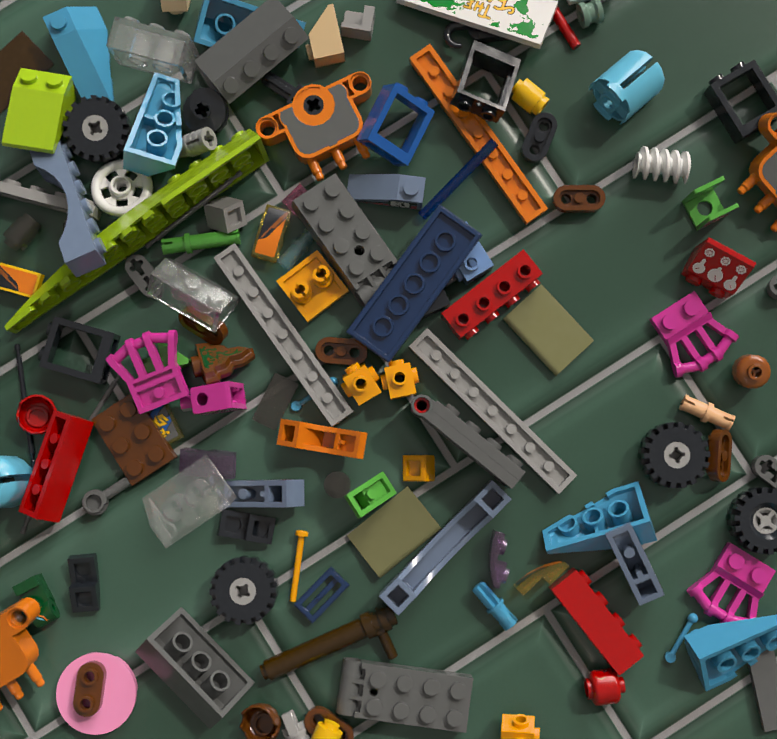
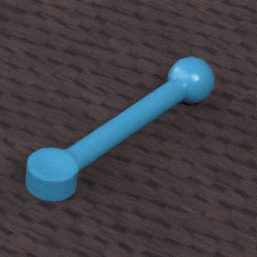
M330 377V379L336 386L338 384L337 378ZM308 395L300 401H293L291 409L295 412L300 411L302 405L312 399L311 396Z
M695 613L688 615V622L673 648L665 653L664 658L667 662L673 663L676 660L675 653L684 640V635L688 633L692 624L698 621V616Z

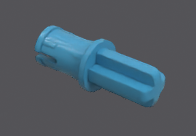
M480 582L473 588V593L487 608L486 612L488 614L491 613L505 631L516 624L518 619L504 605V600L498 598L485 582Z

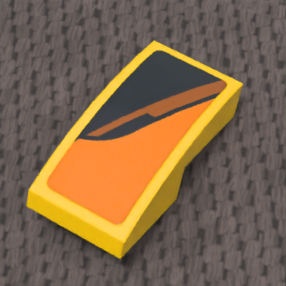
M0 263V290L30 298L42 286L45 275Z

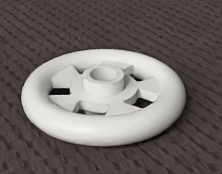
M123 159L111 161L103 165L92 179L91 195L93 201L103 212L121 217L152 195L153 182L151 176L134 172L138 176L132 181V179L126 176L129 170L123 169ZM115 171L118 176L109 182L106 177ZM120 187L127 188L125 191H118ZM136 187L142 188L140 197L133 196ZM109 188L111 197L104 199L101 190ZM117 200H128V205L117 206Z

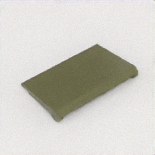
M542 284L503 318L555 376L594 341Z
M407 486L350 532L347 537L379 578H381L437 533L441 527Z

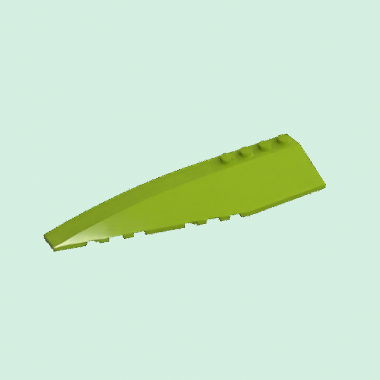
M251 129L245 132L243 130L232 136L229 143L224 146H217L204 160H196L189 166V170L181 175L176 174L167 181V185L143 200L97 235V238L100 237L106 248V252L103 253L106 265L76 277L68 266L64 264L15 313L4 326L5 329L16 334L145 246L147 242L153 240L156 235L226 180L232 178L239 170H241L243 175L236 178L215 197L268 162L269 158L259 135Z

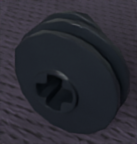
M207 87L198 88L187 97L183 105L182 115L185 124L191 131L209 127L217 134L227 124L229 108L225 99L215 90ZM207 107L209 109L206 112L208 115L204 117L202 113H205L204 109Z

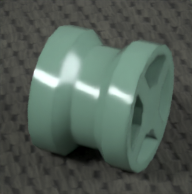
M591 0L589 3H577L576 14L579 24L583 29L589 27L591 23L600 24L604 22V10L600 0Z

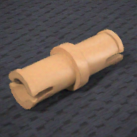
M687 394L681 401L682 405L679 406V410L699 417L701 422L706 423L708 421L728 431L734 423L731 421L735 420V415L715 408L714 404L710 402L707 404Z

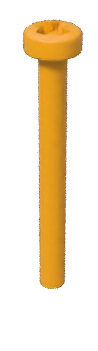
M296 530L295 535L298 536L289 600L291 602H296L304 539L308 537L309 533L304 530Z

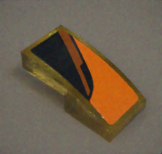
M267 204L256 235L251 257L277 263L292 211Z
M562 560L545 564L523 576L513 586L524 596L541 578L551 585L569 565Z

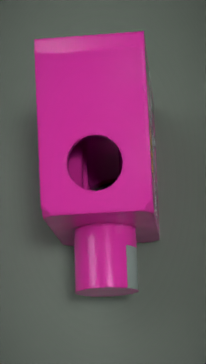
M231 381L192 387L190 389L191 395L180 398L182 411L193 410V413L196 415H209L247 409L244 384Z

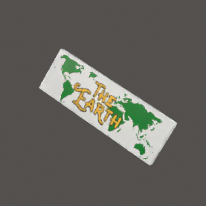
M396 0L399 4L538 49L541 48L558 5V1Z

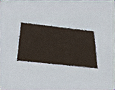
M23 31L0 50V113L9 106L12 87L21 68L46 72L54 65Z

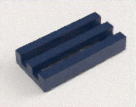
M330 566L294 606L313 624L350 584ZM331 574L334 577L333 580L304 607L302 603ZM339 582L341 586L312 615L309 611Z

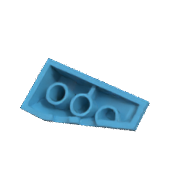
M202 0L193 42L211 47L258 7L239 0ZM296 19L304 30L306 22Z
M64 7L44 16L43 19L70 76H72V80L81 98L86 97L89 99L91 95H97L99 98L104 96L114 101L113 82L110 72L111 60L107 40L108 30L98 8Z
M154 73L123 150V169L146 176L175 169L183 146L179 79Z
M639 482L613 488L606 492V497L596 503L591 501L584 505L585 509L574 516L567 515L542 530L547 554L612 549L605 533L629 522L641 545L657 541Z
M777 615L707 625L684 635L687 653L705 691L722 685L738 676L735 673L736 670L747 663L750 666L758 662L756 658L765 650L774 651L777 649Z

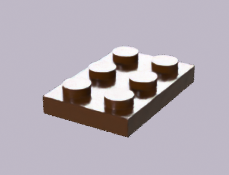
M131 393L91 419L131 486L136 485L178 457L169 442L166 441L150 413L147 411L139 414Z

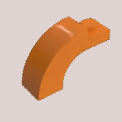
M281 419L276 445L363 459L368 433Z

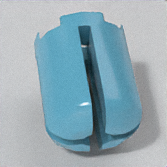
M640 50L628 52L590 84L589 91L593 89V94L596 98V102L593 105L608 121L614 118L617 121H621V125L662 90L665 78L658 62L640 75L645 70L646 65L653 59L647 52Z
M0 456V508H12L21 505L33 467L29 466L23 459L18 458V456ZM14 477L15 479L14 482L3 483L5 478Z

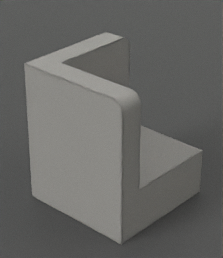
M365 5L363 13L345 11L344 21L341 22L340 26L341 36L371 41L375 21V7Z
M220 196L203 205L207 225L210 229L230 233L247 225L243 200Z

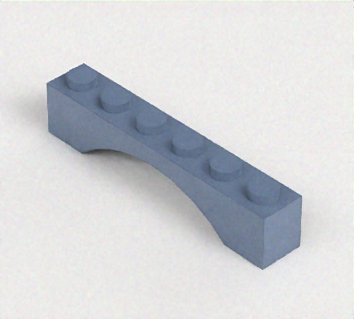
M59 140L54 154L30 150L34 166L44 180L56 185L66 194L68 216L64 232L59 240L65 264L76 277L106 265L103 256L106 248L100 237L97 238L96 233L100 231L94 218L90 217V214L93 213L92 207L88 200L83 197L87 193L81 180L77 179L80 172L75 162L71 161V158L74 157L71 148H69L67 143L63 144Z
M489 480L379 592V597L399 615L419 595L443 566L478 531L491 521L511 498L493 480Z

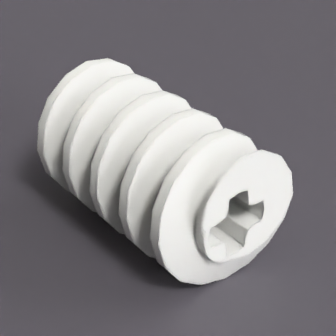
M643 146L635 155L633 178L636 179L638 173L642 172L643 180H646L649 173H652L653 181H656L659 175L662 174L663 182H667L671 175L675 184H677L680 177H683V182L686 184L691 168L690 154L684 151L680 155L677 150H673L669 154L668 149H662L659 154L658 148L653 147L649 152L648 147Z

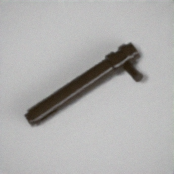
M382 604L375 608L376 611L371 613L369 611L360 614L358 619L264 660L263 664L260 665L261 674L265 680H274L366 638L372 639L377 636L388 659H394L398 654L388 634V631L393 630V626L398 624L394 611L388 605L384 607Z

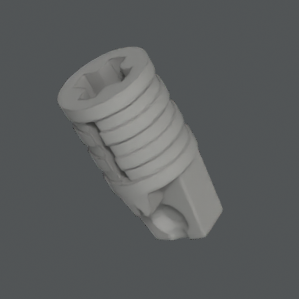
M204 127L182 136L183 146L179 158L195 157L214 150L217 147V138L213 130L209 127Z
M293 709L281 716L286 727L282 730L285 739H310L304 720L299 722Z

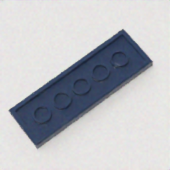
M439 205L346 332L383 360L390 363L483 235L442 205Z

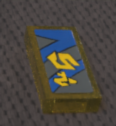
M169 403L148 411L168 444H172L185 437Z

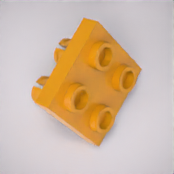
M318 250L276 281L308 323L349 292Z

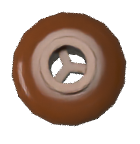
M746 354L740 356L732 366L733 379L737 384L745 388L756 389L762 387L770 378V365L765 358L759 355Z

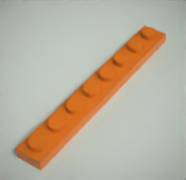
M429 44L409 58V62L525 225L548 210L547 206L487 122L476 114L461 111L456 106L450 104L457 80L432 45Z

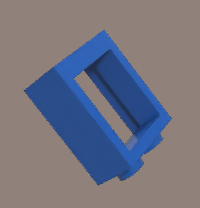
M400 83L383 85L356 140L395 166H408L435 111L428 107L426 100L414 97L408 93V88ZM395 98L418 113L401 149L378 134Z

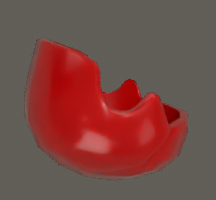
M30 395L20 401L16 419L21 429L27 433L44 434L48 428L53 410H57L53 401L44 395Z

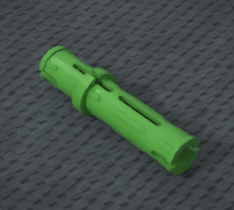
M239 229L230 233L221 231L196 235L184 233V236L161 239L163 255L180 252L191 254L194 250L229 246L234 243L241 245Z

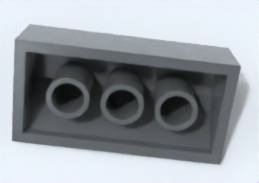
M267 0L195 59L194 62L230 104L308 40L309 36L279 0Z
M182 607L152 633L135 651L209 729L219 722L255 683Z

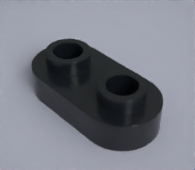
M546 112L539 113L531 123L521 148L523 158L529 163L541 162L549 150L557 130V120L552 114ZM546 125L548 130L541 131L539 126ZM536 148L538 154H531L529 149Z

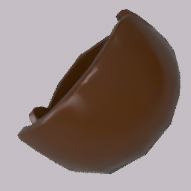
M256 703L242 711L241 715L243 717L240 729L244 732L247 739L277 738L280 732L281 720L275 708L269 704Z

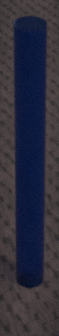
M491 138L418 213L426 220L498 147V144Z

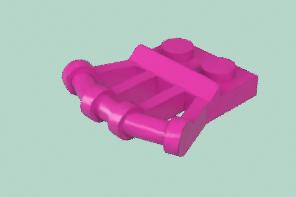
M695 291L649 319L668 347L675 378L683 377L685 373L704 372L708 369V365L714 361H721L731 343H735L739 338L734 331L727 329L713 319L711 312H708ZM704 324L723 336L717 347L702 327ZM693 331L708 351L703 357L699 355L687 337ZM680 341L693 362L681 364L676 342Z
M169 330L168 333H151L146 331L139 338L125 340V344L114 355L110 354L106 358L107 363L127 383L139 414L190 394L180 370L181 367L177 363V330ZM155 343H168V366L164 367ZM145 346L156 370L149 374L138 352V349ZM128 355H130L139 378L137 379L121 363Z
M727 542L710 572L696 581L686 591L691 597H695L704 609V614L709 617H716L720 620V623L756 618L759 599L763 597V592L776 570L732 543ZM719 576L722 579L709 600L702 590ZM732 584L738 589L724 611L718 607V604L729 585ZM748 594L746 618L734 616L745 595Z

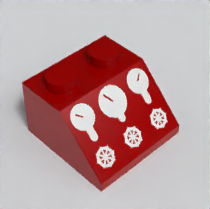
M708 237L694 248L681 275L685 276L686 281L695 286L702 285L709 289V293L712 296L723 299V297L728 298L735 294L755 267L756 262Z

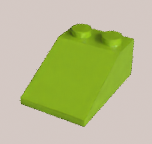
M21 68L12 87L1 142L2 146L54 154L64 131L63 121H67L68 118L65 116L67 110L72 111L73 107L71 105L77 99L72 76Z

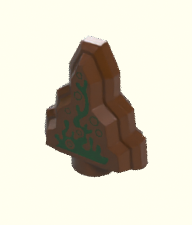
M200 343L195 344L197 356L190 357L194 377L202 376L205 384L209 385L220 383L221 378L230 376L234 369L250 363L255 359L253 348L240 346L227 348L224 345Z

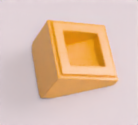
M403 455V481H435V456Z

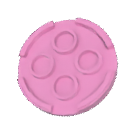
M102 652L88 653L71 662L61 674L56 689L57 706L64 720L77 731L91 735L105 734L117 729L129 718L135 707L138 685L132 669L118 656ZM88 661H99L104 665L107 672L103 703L100 710L94 715L83 717L77 714L73 707L77 673L79 668ZM87 672V678L94 680V674ZM83 699V705L89 708L90 701Z

